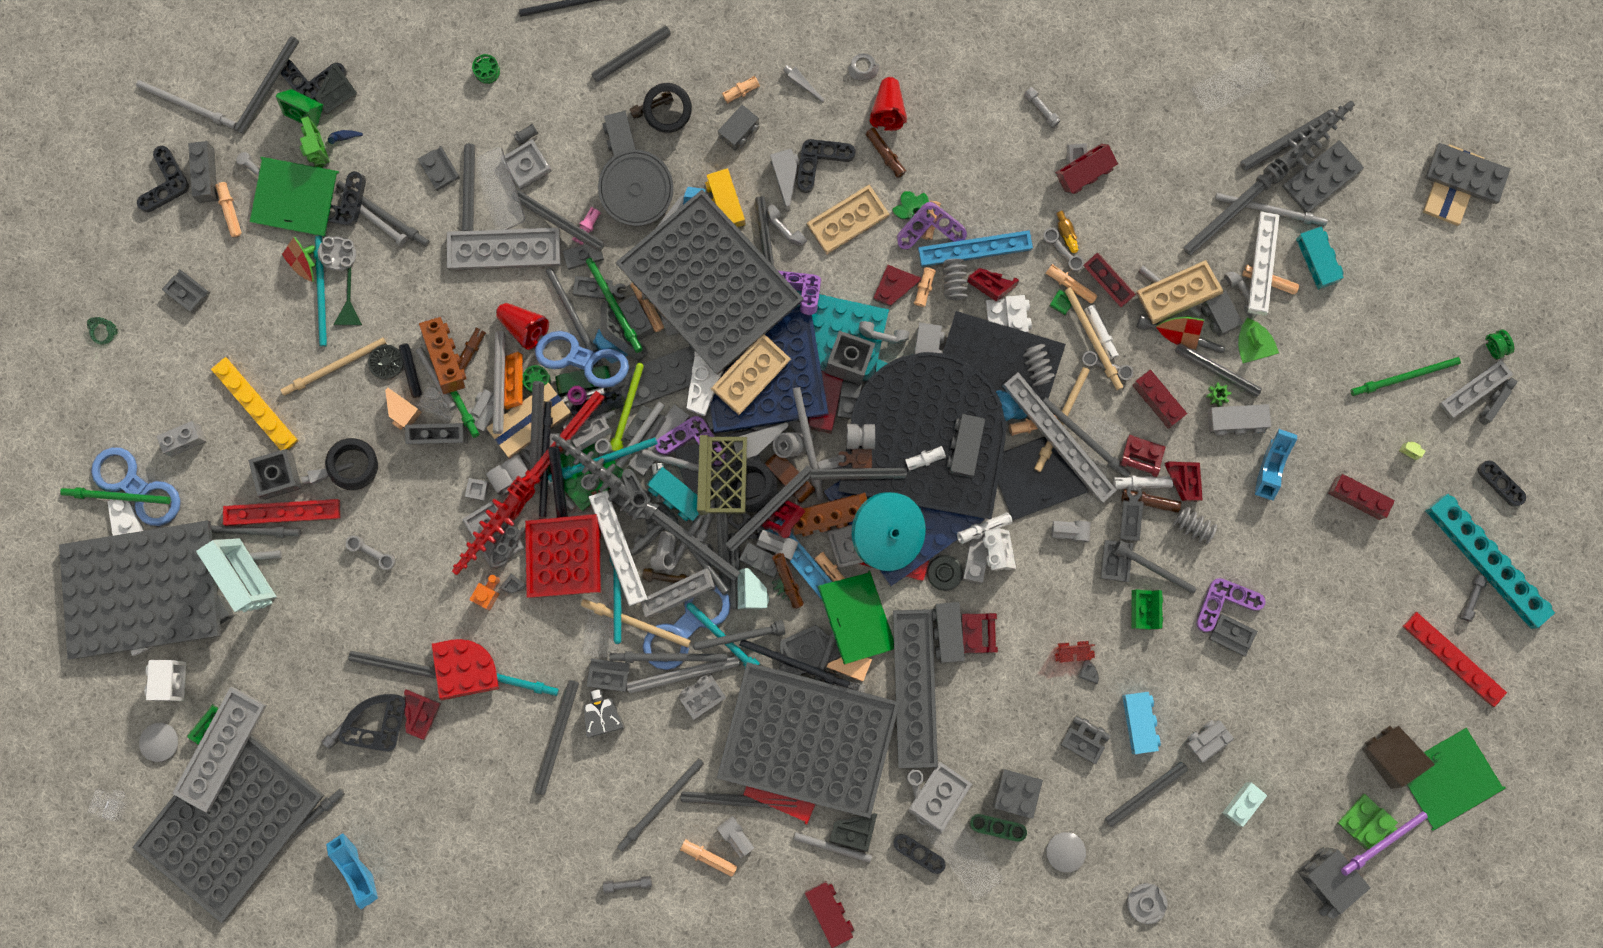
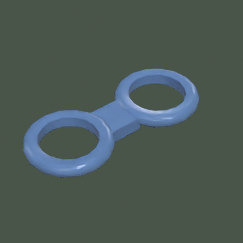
M551 332L543 336L535 348V357L540 365L554 370L562 369L569 365L584 370V375L588 382L596 387L607 388L617 385L627 376L629 370L628 360L623 353L614 349H603L594 353L591 350L580 347L575 336L568 332ZM554 340H566L571 344L570 353L561 360L552 361L543 356L545 346ZM611 357L620 362L619 372L611 378L600 379L592 373L594 364L602 358Z
M112 447L103 450L96 456L92 463L91 474L93 481L99 488L107 492L124 490L126 493L147 495L156 489H163L170 495L172 501L171 508L166 515L160 518L149 517L144 510V502H135L136 514L142 522L150 526H162L168 524L176 517L180 510L181 502L177 490L166 482L155 481L148 484L137 475L136 460L129 451L123 448ZM110 456H122L128 464L126 477L116 484L106 483L100 473L102 463Z
M715 585L716 589L713 591L719 594L723 603L720 614L711 619L718 626L724 622L729 614L730 599L728 594L722 595ZM694 598L685 601L686 613L674 625L664 623L655 626L686 639L699 627L707 628L686 607L688 603H693ZM647 633L643 643L644 653H652L651 643L656 635ZM681 645L680 653H688L689 648ZM648 661L654 667L664 670L676 668L683 663V661Z

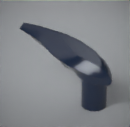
M340 130L331 133L327 139L330 144H334L336 141L363 136V133Z

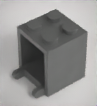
M1322 847L1315 852L1314 855L1316 857L1311 861L1307 860L1300 865L1301 870L1297 873L1324 904L1319 909V914L1321 916L1327 915L1328 918L1334 919L1348 909L1371 887L1356 870L1347 876L1342 874L1341 869L1349 864V861L1339 849Z

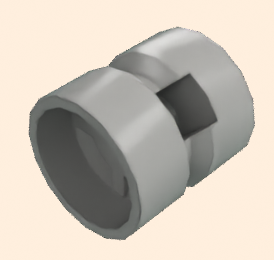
M847 424V449H858L859 446H862L863 449L874 450L875 424H864L862 428L858 424Z
M801 432L778 434L773 441V449L776 455L781 458H788L805 454L806 447L803 434Z

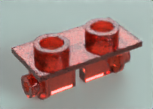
M1089 641L1077 642V646H1070L1069 643H1058V647L1053 648V650H1058V654H1055V661H1059V663L1073 662V654H1076L1077 661H1091V658H1095L1094 650L1091 651L1090 647L1095 646V644H1089Z

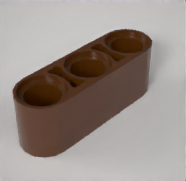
M776 453L764 463L770 468L778 481L785 486L799 473L786 458H781ZM807 481L793 496H796L797 501L802 504L815 492V489Z

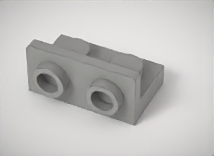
M711 674L702 676L698 679L697 683L684 688L678 695L693 720L726 699V696Z

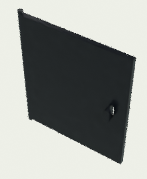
M749 428L721 437H739L753 432ZM718 442L723 449L725 446L721 442ZM698 443L675 450L677 459L699 464ZM732 445L730 448L736 453L734 445ZM729 450L724 452L726 463L734 457ZM760 456L755 457L754 460L761 461ZM736 459L730 465L731 468L734 467L735 464L740 463L738 462V459ZM722 464L721 466H714V465H712V468H713V469H717V472H718V471H719L722 467H724L725 465H724V464ZM680 467L684 484L698 495V472ZM727 468L719 476L725 481L730 470ZM758 472L746 474V500L760 496L764 491L766 478L763 474ZM718 477L711 483V487L715 491L724 485ZM740 480L737 484V490L742 486Z
M1045 436L1003 452L998 484L1013 520L1088 493L1086 485L1054 447L1051 450V457L1046 460L1042 471L1034 470L1040 457L1041 448L1045 447L1048 441Z

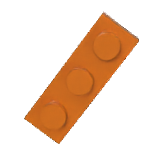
M519 352L505 356L504 408L506 410L522 405L523 355Z

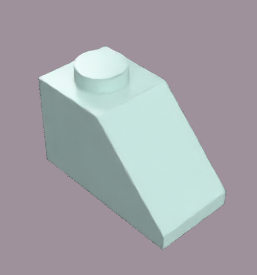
M749 568L738 570L741 572L737 577L738 609L767 608L769 602L767 588Z

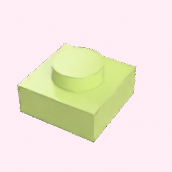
M1409 441L1402 444L1399 450L1414 460L1422 458L1425 450L1421 449L1419 444Z

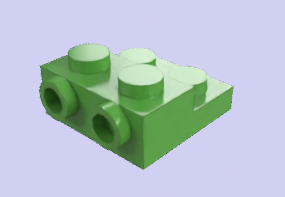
M307 116L301 119L303 123L301 130L304 137L300 138L302 143L300 150L303 156L307 157L309 163L312 162L315 167L323 168L330 160L318 128Z
M1363 794L1337 823L1365 850H1369L1383 840L1386 835L1388 836L1397 830L1395 825L1398 822L1383 808L1378 807L1366 794Z

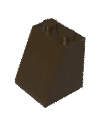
M1390 725L1381 731L1382 735L1377 739L1375 736L1365 742L1366 746L1362 749L1390 789L1404 787L1435 765L1399 726L1392 728Z

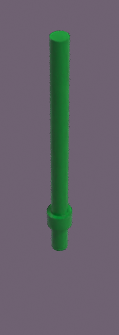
M588 258L586 263L623 328L626 340L631 343L636 353L641 352L642 347L637 340L635 330L631 329L594 260Z
M1459 357L1376 382L1369 381L1364 383L1363 386L1351 389L1350 392L1352 396L1376 392V389L1459 365L1461 360Z
M458 391L451 392L450 394L462 416L461 420L464 426L468 428L473 438L478 437L480 434L474 424L475 420L472 414H469Z
M76 487L75 489L61 488L60 490L62 496H74L75 499L98 498L157 504H170L171 498L166 496L94 491L81 487Z

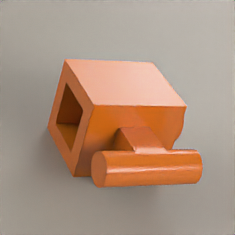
M495 575L488 577L489 581L486 586L478 583L469 600L487 610H491L499 596V593L494 591V589L500 583V579Z

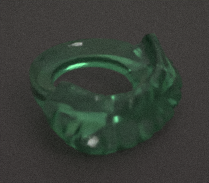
M91 317L87 320L89 335L97 344H108L113 340L114 335L118 334V329L112 321L101 317ZM99 324H104L108 331V336L103 341L97 340L94 336V330Z

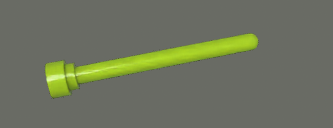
M638 363L635 367L615 436L609 441L613 451L623 449L624 446L621 440L644 368L642 363Z

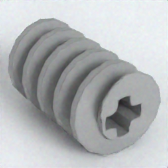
M948 259L943 262L945 267L943 269L945 274L943 280L945 281L944 288L946 289L944 296H946L947 300H961L968 297L967 294H962L963 291L967 290V287L962 286V284L967 283V280L962 279V277L967 276L966 272H962L963 269L967 268V265L961 264L964 262L963 259Z
M1045 344L1024 349L1027 352L1023 354V358H1029L1025 365L1032 366L1027 371L1034 372L1030 380H1036L1032 387L1051 382L1050 379L1055 376L1054 373H1048L1052 369V366H1046L1050 359H1043L1048 354L1047 351H1041Z
M1189 507L1184 510L1182 509L1172 526L1174 527L1179 523L1178 530H1182L1185 527L1186 535L1192 531V539L1200 536L1199 543L1206 540V546L1216 533L1217 524L1210 526L1211 521L1209 519L1203 522L1204 516L1201 515L1196 519V511L1190 514Z

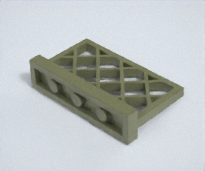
M700 435L697 511L699 515H707V513L745 514L747 437H708V435ZM713 442H721L725 447L717 454L713 450ZM735 442H743V449L737 454L730 448ZM727 450L734 455L728 463L720 457ZM719 459L725 466L716 473L712 469V464ZM736 459L742 463V468L738 472H735L730 467ZM728 468L734 475L725 482L719 475ZM718 477L724 485L715 491L711 487V483ZM737 477L742 482V486L735 492L729 484ZM728 487L734 494L725 501L719 493ZM717 496L723 504L719 508H711V501ZM737 496L741 500V508H732L728 503Z

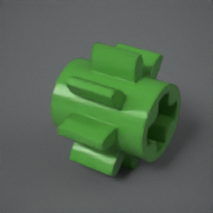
M1217 382L1215 388L1212 386L1208 388L1211 393L1207 394L1206 398H1210V405L1216 403L1218 407H1221L1222 402L1225 404L1229 402L1226 397L1231 392L1227 391V385L1223 387ZM1217 392L1221 393L1219 398L1216 396Z

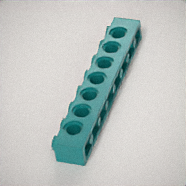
M1445 494L1425 510L1530 629L1539 628L1555 614L1552 605L1538 594L1539 591L1535 586L1526 581L1525 575L1511 564L1510 558L1498 550V545L1493 540H1489L1485 535L1484 529L1471 520V515L1467 511L1462 510L1455 497ZM1448 511L1453 514V520L1449 519ZM1462 526L1467 530L1466 535L1461 532ZM1475 541L1480 544L1479 550L1475 548ZM1488 556L1493 558L1492 565L1488 562ZM1502 570L1507 575L1506 580L1501 576ZM1515 586H1518L1520 589L1519 595L1515 592ZM1529 600L1533 603V609H1530L1528 606Z

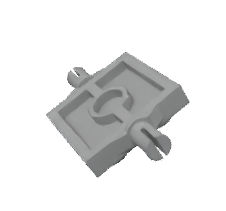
M612 410L588 418L572 437L571 444L576 448L581 445L583 447L581 450L612 433L606 420L616 415L615 411ZM573 418L562 423V428L565 429Z

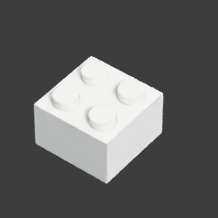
M149 660L146 666L147 685L144 689L146 700L184 701L186 662Z

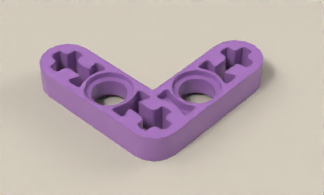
M927 202L898 233L897 242L900 248L909 249L931 225L954 242L965 240L967 232L961 223L933 202ZM927 209H929V210H932V209H933L935 215H937L936 219H935L934 215H932L931 213H929V214L927 215V211H926V210H927ZM943 218L949 220V224L945 227L939 225L940 220ZM915 222H922L923 226L921 229H913ZM953 227L957 232L961 230V235L955 236L951 228ZM903 237H904V238H907V237H908L909 241H908V242H906V241L903 242V241H902V238H903Z
M778 271L795 290L802 291L801 296L804 298V301L800 303V311L807 315L815 314L818 308L821 278L814 274Z
M694 416L657 439L658 444L655 447L659 454L668 455L694 438L699 445L700 435H708L709 437H714V435L701 417ZM693 422H701L700 428L704 433L700 434L697 428L692 429L694 426ZM678 431H684L686 437L684 440L679 441L675 438V434ZM672 436L676 445L673 446L671 442L667 445V450L659 449L661 442L664 441L665 444L670 442L671 440L668 437ZM713 442V448L718 454L722 447L718 442ZM723 453L720 457L725 461L726 455ZM716 460L712 465L721 466L723 463Z
M1215 579L1210 583L1196 625L1202 632L1213 630L1224 600L1257 611L1265 606V598L1260 593L1225 579ZM1222 583L1221 587L1225 589H1228L1229 586H1231L1230 590L1228 591V596H1225L1227 592L1224 590H1220L1219 592H1217V588L1214 587V585ZM1238 589L1242 592L1240 600L1233 598V590ZM1247 593L1250 594L1248 596V598L1255 599L1256 597H1258V602H1260V605H1256L1254 607V603L1249 600H1247L1245 604L1244 601L1247 598ZM1209 600L1216 601L1217 609L1215 611H1211L1207 607ZM1208 614H1214V617L1210 616L1208 619V623L1211 625L1203 628L1204 624L1201 623V620H1205Z

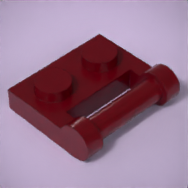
M1129 435L1120 465L1124 467L1130 466L1151 473V476L1158 477L1166 447ZM1129 456L1154 464V466L1130 459Z
M787 500L761 527L777 532L782 538H788L791 534V529L806 511ZM777 518L784 523L780 526L774 523L773 519Z
M997 613L962 614L964 653H998L995 629ZM982 620L988 621V647H983Z

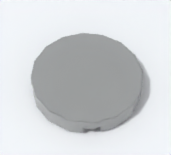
M1139 884L1132 888L1128 894V911L1140 923H1156L1163 918L1167 910L1168 904L1165 894L1159 887L1153 884Z

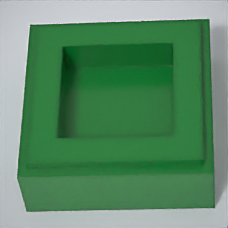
M1059 289L1049 306L1065 316L1072 304L1066 293Z

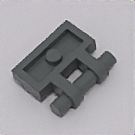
M1075 716L1073 723L1079 726L1077 731L1070 727L1060 745L1096 765L1105 749L1104 746L1099 744V741L1103 739L1108 742L1111 735L1104 732L1105 729L1097 728L1090 724L1089 720ZM1087 730L1094 734L1093 739L1083 735L1084 731Z

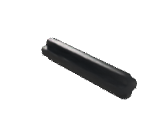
M408 343L399 345V351L411 396L417 398L422 396L410 346Z

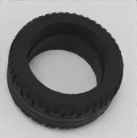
M661 83L654 86L648 91L643 101V114L646 121L652 128L664 133L676 132L683 128L689 121L692 113L689 95L683 88L673 83ZM672 92L681 99L683 113L676 122L663 124L653 116L651 111L652 101L659 93Z
M346 438L335 443L329 449L325 459V468L335 485L346 490H358L366 487L374 480L378 471V459L375 451L368 443L357 438ZM349 450L363 452L369 462L366 471L361 476L353 479L340 476L335 468L338 457Z
M747 460L746 474L752 472L763 474L766 478V486L760 496L752 500H746L745 512L760 511L777 493L775 475L766 464L758 460ZM742 463L735 464L732 469L738 472L742 468ZM731 471L728 472L725 482L734 475ZM737 477L729 484L735 492L739 482ZM728 487L725 488L728 498L734 494ZM736 496L731 502L737 508H741V500Z

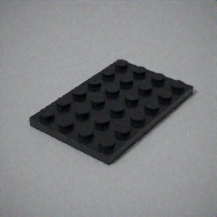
M956 311L943 354L959 358L974 369H977L986 377L995 391L1007 392L1002 385L1016 373H1019L1042 400L1044 397L1049 399L1066 344ZM1045 344L1041 351H1047L1048 354L1043 359H1050L1046 366H1052V369L1048 373H1054L1055 376L1050 379L1051 382L1032 387L1036 380H1030L1034 372L1027 371L1032 366L1025 365L1029 358H1023V354L1027 352L1024 349Z

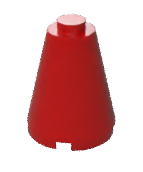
M886 77L881 81L870 113V124L877 129L878 126L885 127L884 131L899 130L907 122L900 84L894 77Z
M509 303L501 304L496 310L497 319L518 343L527 350L534 349L540 336H545L548 332L549 320L543 315Z

